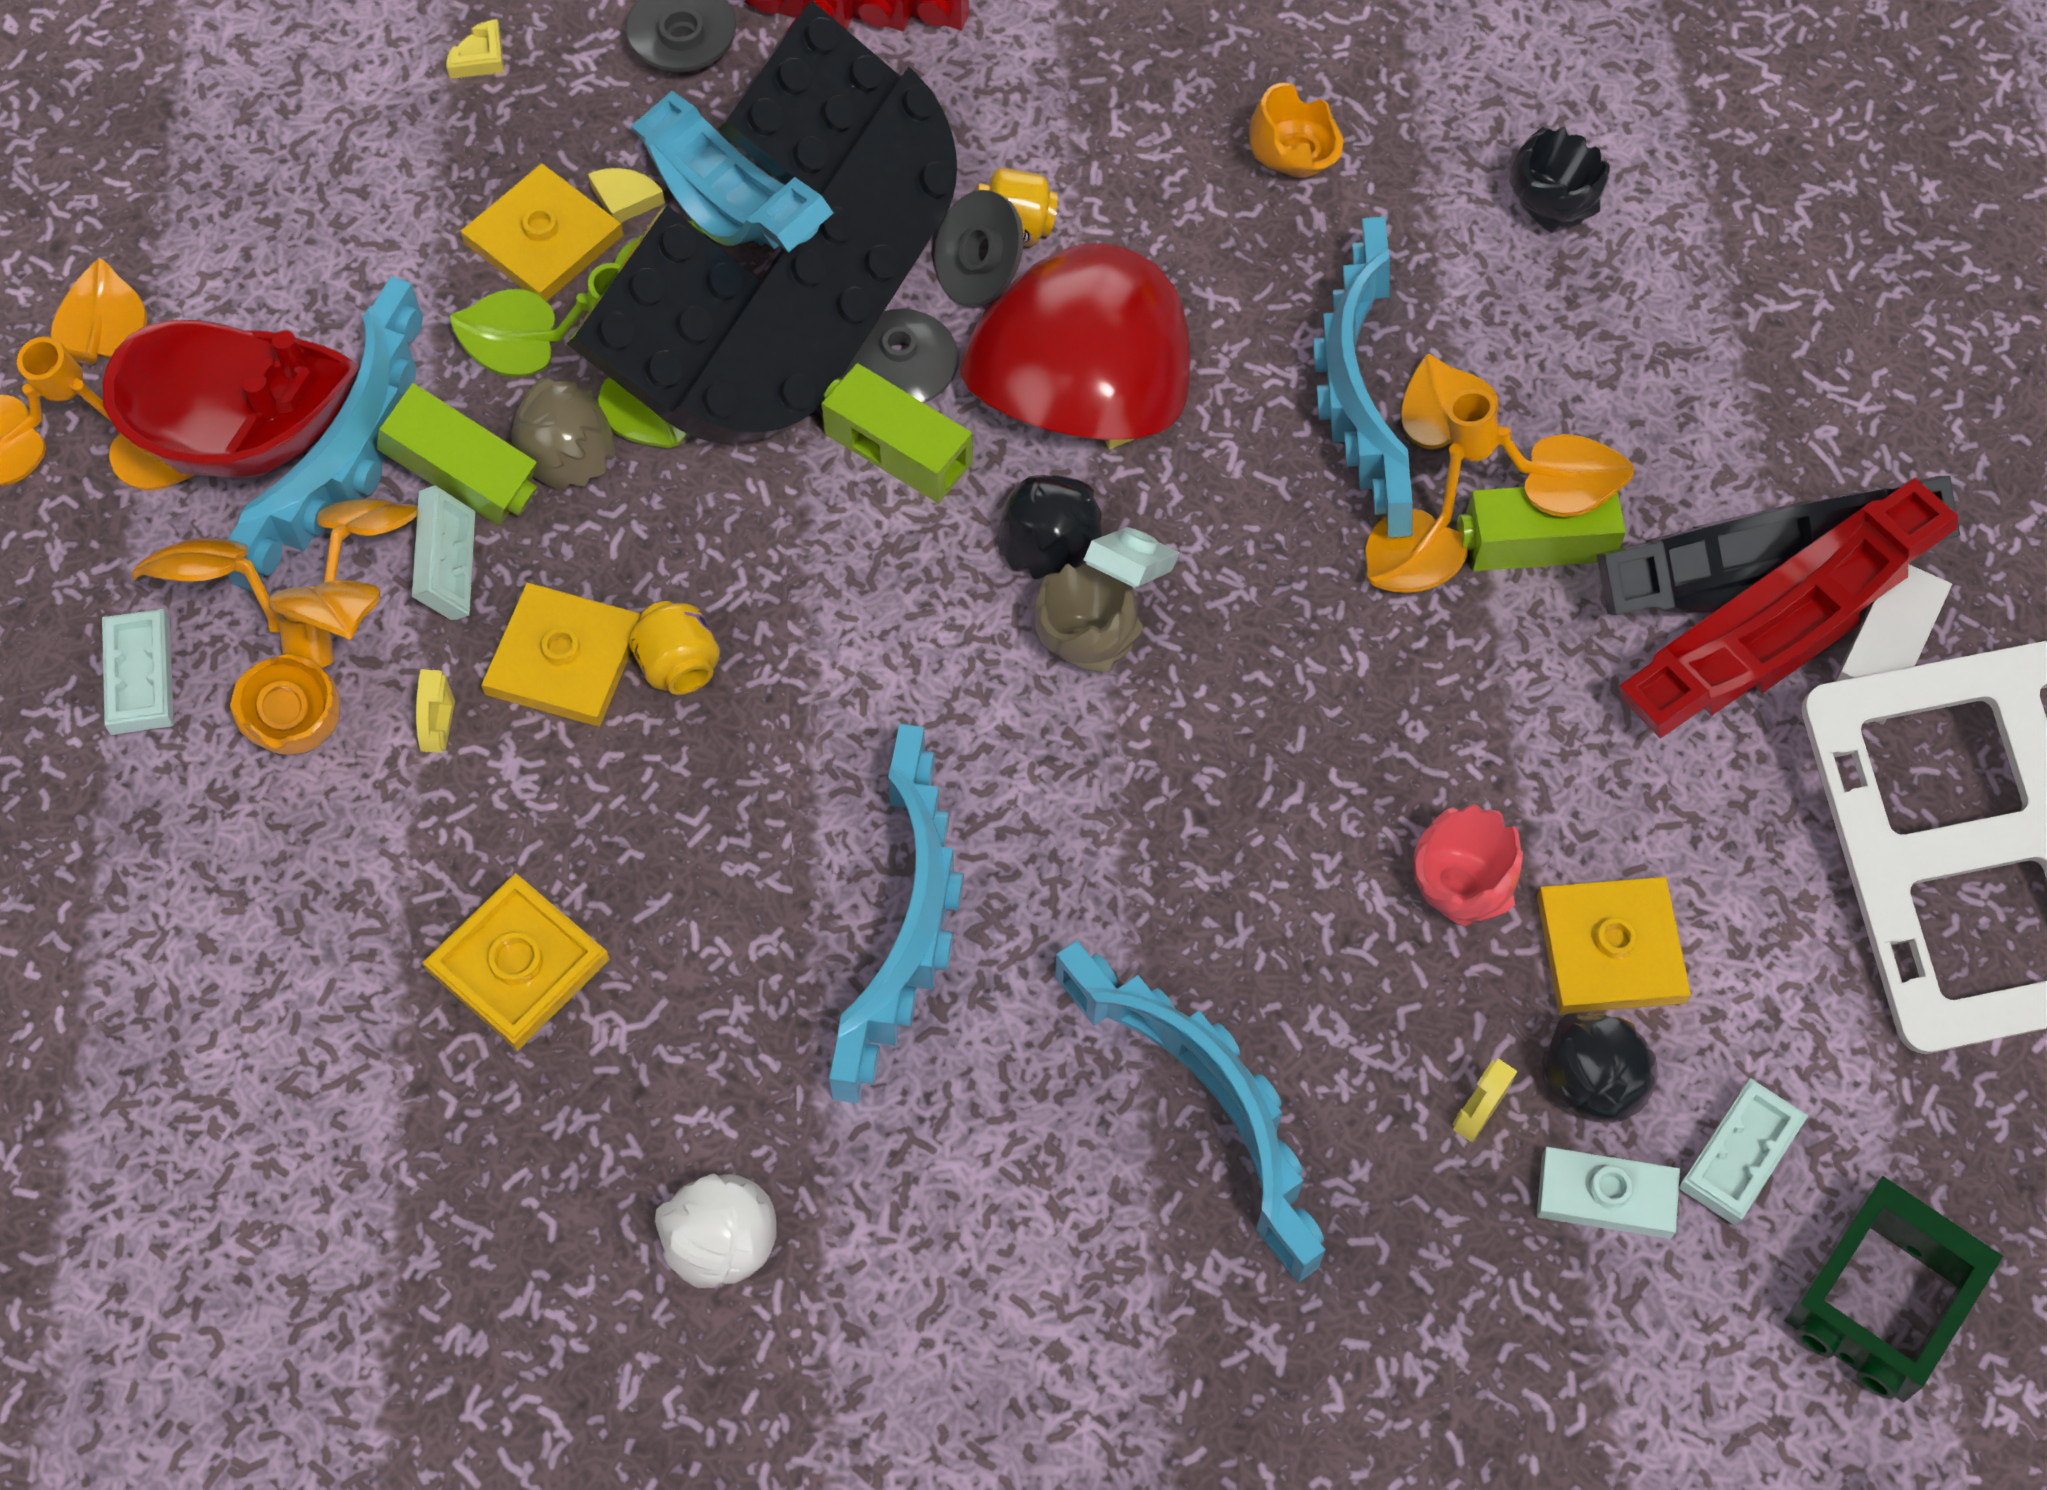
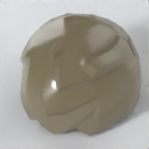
M542 378L527 392L512 423L511 441L514 448L537 462L533 477L557 490H565L570 484L585 487L590 478L604 475L606 471L605 459H613L615 457L614 435L605 413L593 399L592 390L577 385L575 381L555 382L551 379Z
M1067 564L1060 573L1045 575L1035 603L1036 632L1043 646L1051 652L1058 654L1062 659L1079 667L1097 672L1111 671L1115 662L1133 649L1134 641L1144 628L1138 618L1133 587L1087 564L1076 569Z

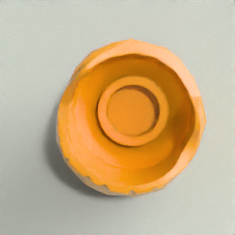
M1276 83L1267 89L1259 101L1249 125V143L1253 155L1267 169L1276 170L1278 173L1287 174L1291 177L1307 178L1329 168L1342 155L1344 138L1331 115L1327 102L1319 98L1312 103H1305L1299 99L1295 85L1289 83Z
M285 653L261 661L243 673L235 683L230 708L239 731L249 741L274 753L295 755L307 753L318 748L335 731L340 720L341 699L333 677L319 664L302 656Z

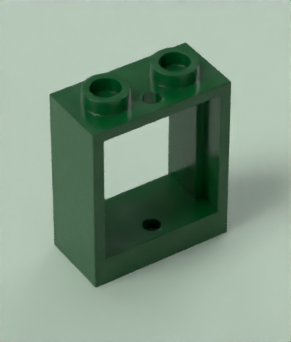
M1882 1176L1864 1195L1784 1321L1797 1330L1796 1337L1809 1350L1823 1357L1830 1358L1834 1355L1857 1371V1380L1867 1390L1885 1399H1894L1895 1397L1904 1403L1924 1387L2004 1256ZM1870 1228L1957 1286L1912 1360L1824 1301Z

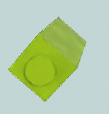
M858 363L843 380L840 378L834 380L824 393L826 399L822 402L821 408L825 435L938 504L973 463V432Z
M415 383L410 385L379 428L377 450L432 485H436L498 526L502 524L510 511L520 516L538 489V486L531 482L537 464L535 460Z
M1524 487L1472 490L1466 514H1459L1457 518V531L1460 532L1463 548L1467 547L1469 550L1473 571L1598 563L1596 554L1620 549L1626 534L1618 492L1595 510L1573 517H1559L1544 513L1533 506L1525 495Z

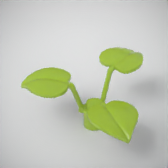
M692 220L688 221L692 226H694L697 230L704 234V232L700 230ZM642 235L623 247L617 255L615 263L599 265L590 273L588 293H579L576 296L575 306L555 330H553L555 325L554 312L546 300L529 290L507 289L490 294L472 306L452 313L450 315V323L456 338L473 360L500 376L525 377L544 370L551 361V346L549 342L561 341L585 310L590 311ZM607 377L603 382L598 397V405L605 413L610 427L615 434L635 443L668 449L679 446L688 436L687 433L675 428L610 377Z

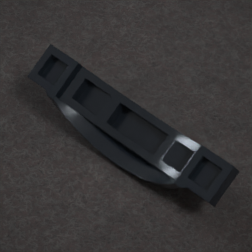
M1936 476L1919 480L1957 514L1950 476ZM1905 484L1883 489L1872 488L1819 501H1803L1694 526L1692 530L1645 540L1646 543L1596 554L1607 614L1620 615L1650 607L1677 613L1715 612L1872 501L1885 499ZM1959 524L1957 530L1944 539L1960 536Z

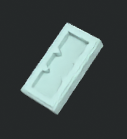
M434 485L419 491L412 597L448 619L458 620L469 616L475 511Z
M1126 527L1092 540L1084 561H1086L1087 565L1136 588L1171 572L1180 552L1159 543L1155 538L1142 531Z
M165 609L102 617L104 722L110 735L174 726L170 618Z
M1750 1078L1687 1173L1679 1189L1734 1226H1737L1808 1115Z
M1546 1147L1542 1153L1537 1218L1671 1239L1676 1233L1680 1168Z

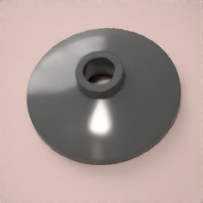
M637 0L628 14L626 32L632 50L645 63L661 70L685 72L708 66L727 52L735 38L736 20L734 11L727 0Z
M978 190L963 196L946 214L936 239L935 269L943 290L954 301L969 306L987 304L1000 296L1013 280L1023 251V228L1014 205L999 193L989 190Z
M910 309L887 310L882 313L846 369L845 374L847 375L858 363L925 403L942 393L951 383L958 366V349L950 331L936 318ZM895 345L909 346L904 350H895L891 348Z

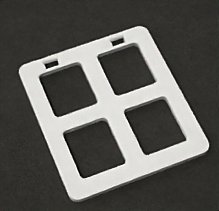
M2047 641L1822 684L1814 688L1802 703V716L1897 1034L1907 1048L1917 1053H1935L2047 1029V981L1957 1000H1950L1944 997L1939 989L1910 893L1911 886L1916 883L2025 861L2039 863L2047 879V717L2040 699V690L2047 688ZM1976 701H1983L1989 704L1993 710L2022 801L2021 811L1905 835L1895 833L1889 825L1861 733L1862 724ZM1852 754L1862 787L1845 792L1834 757ZM1909 942L1919 978L1910 979L1902 983L1891 945Z

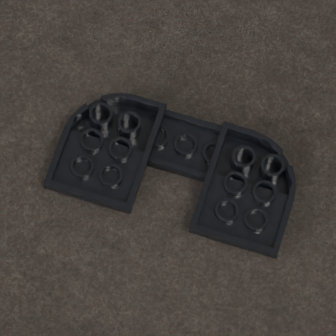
M812 0L801 9L720 124L718 130L784 185L796 177L819 193L829 205L833 214L819 226L818 231L811 239L798 244L790 252L782 248L761 280H759L666 205L656 215L566 343L669 424L691 436L709 442L731 445L735 441H752L757 439L764 441L773 438L809 416L826 399L824 396L826 389L834 380L842 377L943 221L955 191L957 179L955 142L946 115L934 92L909 66L900 74L896 73Z

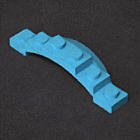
M673 91L669 92L630 126L646 145L661 177L681 208L700 230L718 243L733 246L754 241L760 246L767 243L773 249L781 246L787 252H790L798 244L811 239L818 231L819 226L833 214L824 198L796 177L784 185L758 168L721 136L701 116L695 106Z
M1385 216L1362 218L1363 242L1352 243L1353 265H1343L1344 289L1333 290L1334 313H1324V337L1313 338L1315 373L1327 372V384L1317 385L1319 420H1330L1332 443L1345 442L1346 467L1358 466L1360 490L1373 489L1374 514H1386L1388 538L1412 536L1413 502L1408 449L1395 436L1376 409L1361 377L1355 354V345L1362 324L1374 300L1390 298V257Z
M390 276L374 304L366 310L362 317L365 325V349L362 363L350 394L341 410L312 449L285 476L261 495L247 503L242 510L238 524L228 540L247 545L248 555L244 558L249 559L253 563L260 579L264 575H271L276 570L281 560L283 544L304 552L315 534L320 535L326 530V528L319 526L317 523L319 511L340 501L362 499L364 494L371 495L376 490L382 475V464L387 458V455L377 450L379 428L400 401L401 395H404L410 385L414 383L416 376V364L414 363L408 343L414 341L419 334L423 315L419 308L412 283ZM233 571L227 574L233 585L253 592L247 578L242 573Z
M899 724L888 775L890 806L906 808L914 831L916 865L913 891L901 931L883 966L864 992L841 1014L829 1078L832 1098L837 1101L859 1104L862 1084H874L878 1069L880 1045L870 1044V1042L896 1046L900 1025L912 1026L917 988L933 990L936 970H948L950 965L954 932L944 931L947 910L959 911L963 893L964 873L954 872L953 848L945 847L950 813L940 811L939 787L931 786L935 766V752L925 750L924 727Z
M1078 940L1057 953L1055 978L1093 1026L1105 1018H1110L1141 1033L1167 1050L1185 1065L1215 1096L1239 1132L1250 1153L1261 1183L1263 1198L1262 1210L1256 1227L1257 1233L1297 1283L1317 1270L1325 1253V1248L1321 1245L1324 1241V1236L1309 1213L1302 1208L1294 1211L1290 1206L1298 1200L1304 1180L1300 1176L1303 1170L1296 1155L1277 1137V1130L1282 1111L1279 1109L1281 1107L1280 1097L1272 1084L1263 1075L1258 1073L1252 1076L1239 1060V1047L1228 1030L1219 1023L1212 1026L1200 1010L1190 1017L1176 1010L1163 991L1159 988L1151 991L1139 975L1116 989L1118 980L1107 961L1098 953L1090 956Z

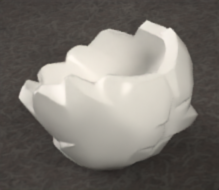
M713 1173L684 1185L669 1202L661 1204L656 1209L655 1224L663 1245V1256L667 1265L681 1279L696 1288H715L721 1283L735 1284L748 1278L767 1261L776 1240V1215L769 1196L755 1182L738 1175H716Z

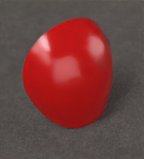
M1104 243L1075 245L1057 251L1034 264L1013 281L1000 296L993 300L979 319L965 348L960 363V375L968 390L988 406L1014 419L1042 429L1077 437L1102 440L1138 439L1157 434L1169 428L1179 419L1187 401L1191 354L1184 308L1171 281L1156 264L1141 254L1122 246Z
M170 320L146 325L130 334L115 349L106 367L102 381L103 407L119 433L144 452L181 474L237 479L260 477L307 452L331 425L350 394L361 364L352 361L331 348L296 338L288 330L274 333L269 331L242 330L225 324L202 320Z

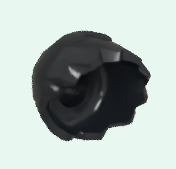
M1541 127L1518 150L1510 169L1509 182L1516 196L1519 197L1520 204L1531 218L1543 229L1556 233L1561 228L1581 225L1583 220L1600 212V200L1609 180L1610 164L1607 161H1602L1600 148H1588L1586 146L1585 137L1568 135L1565 127H1561L1556 131L1548 127Z
M1035 475L1027 477L1008 495L1003 505L998 533L999 554L1005 556L1013 570L1022 571L1026 568L1029 569L1033 579L1043 578L1049 573H1060L1067 564L1074 568L1082 566L1086 562L1084 558L1091 541L1102 536L1101 511L1096 500L1093 498L1094 490L1083 481L1067 476Z
M1576 1013L1566 1014L1558 1022L1549 1048L1543 1054V1080L1552 1101L1565 1109L1573 1110L1581 1118L1589 1121L1614 1123L1628 1119L1642 1110L1657 1085V1063L1653 1050L1650 1049L1645 1038L1636 1031L1634 1024L1621 1017H1609L1604 1014L1586 1016Z

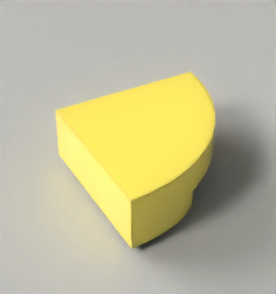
M498 19L477 24L471 28L472 34L462 40L457 47L454 45L450 49L447 57V71L450 79L504 72Z
M608 168L587 174L590 187L604 210L620 223L665 204L661 188L652 179L639 172L621 168Z
M420 669L416 702V727L419 748L422 752L442 753L447 747L455 699L443 671Z
M1499 1058L1496 1061L1492 1060L1479 1079L1477 1089L1456 1116L1452 1124L1454 1126L1453 1130L1473 1143L1507 1094L1518 1071Z

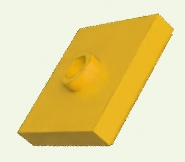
M542 163L460 231L465 245L519 287L537 293L546 301L552 298L624 236L622 224Z
M527 582L481 684L484 694L600 727L632 652L629 644L630 634L640 620L641 614Z
M515 873L422 964L433 978L518 1051L610 958L608 952Z
M1667 877L1540 887L1537 893V901L1559 1014L1677 1005L1688 1002L1691 992Z

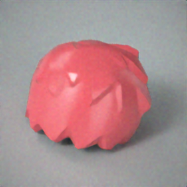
M1472 804L1461 810L1454 807L1446 809L1423 832L1414 850V880L1420 889L1421 895L1438 912L1465 927L1475 921H1483L1506 913L1515 906L1513 894L1519 882L1523 863V851L1521 850L1519 832L1516 826L1505 827L1503 815L1497 810H1483L1477 804Z

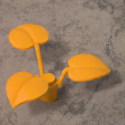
M98 258L88 267L63 299L54 316L51 337L34 338L24 344L18 353L17 368L28 381L22 386V391L28 397L30 412L26 405L16 397L0 395V486L14 484L23 480L38 467L45 456L46 443L42 436L33 429L43 419L40 396L50 401H67L79 395L110 420L103 407V400L83 383V371L78 363L93 366L97 362L98 355L111 359L115 349L130 334L147 325V311L139 295L101 258ZM121 433L113 440L110 446L109 461L113 472L122 482L136 489L161 490L194 476L177 472L138 448Z
M1427 354L1416 369L1406 389L1402 403L1401 421L1406 436L1414 444L1422 448L1439 449L1451 443L1449 447L1450 463L1442 511L1439 518L1435 521L1429 513L1412 509V536L1388 538L1386 517L1379 521L1371 531L1365 548L1367 581L1377 588L1392 592H1420L1447 582L1461 569L1466 560L1468 548H1463L1460 532L1447 528L1452 519L1463 458L1470 461H1480L1489 457L1498 445H1502L1516 468L1522 473L1529 474L1524 484L1525 495L1528 501L1540 511L1559 517L1583 515L1601 506L1633 478L1635 472L1634 465L1621 453L1602 443L1586 437L1569 434L1553 435L1540 439L1532 449V461L1525 459L1511 439L1510 428L1498 425L1499 401L1495 390L1483 379L1453 368L1431 354Z
M351 499L331 504L319 511L317 514L318 525L333 530L330 535L324 582L316 587L288 588L278 591L269 597L253 563L249 559L244 558L248 555L247 545L218 538L190 539L157 550L134 568L132 572L133 581L142 575L175 581H206L225 576L233 571L240 572L247 578L267 617L269 632H280L282 654L290 653L302 656L324 668L334 662L331 633L351 640L361 621L377 606L381 597L380 590L375 585L358 581L336 580L342 541L351 533L373 536L398 529L417 517L418 505L401 504L382 499Z

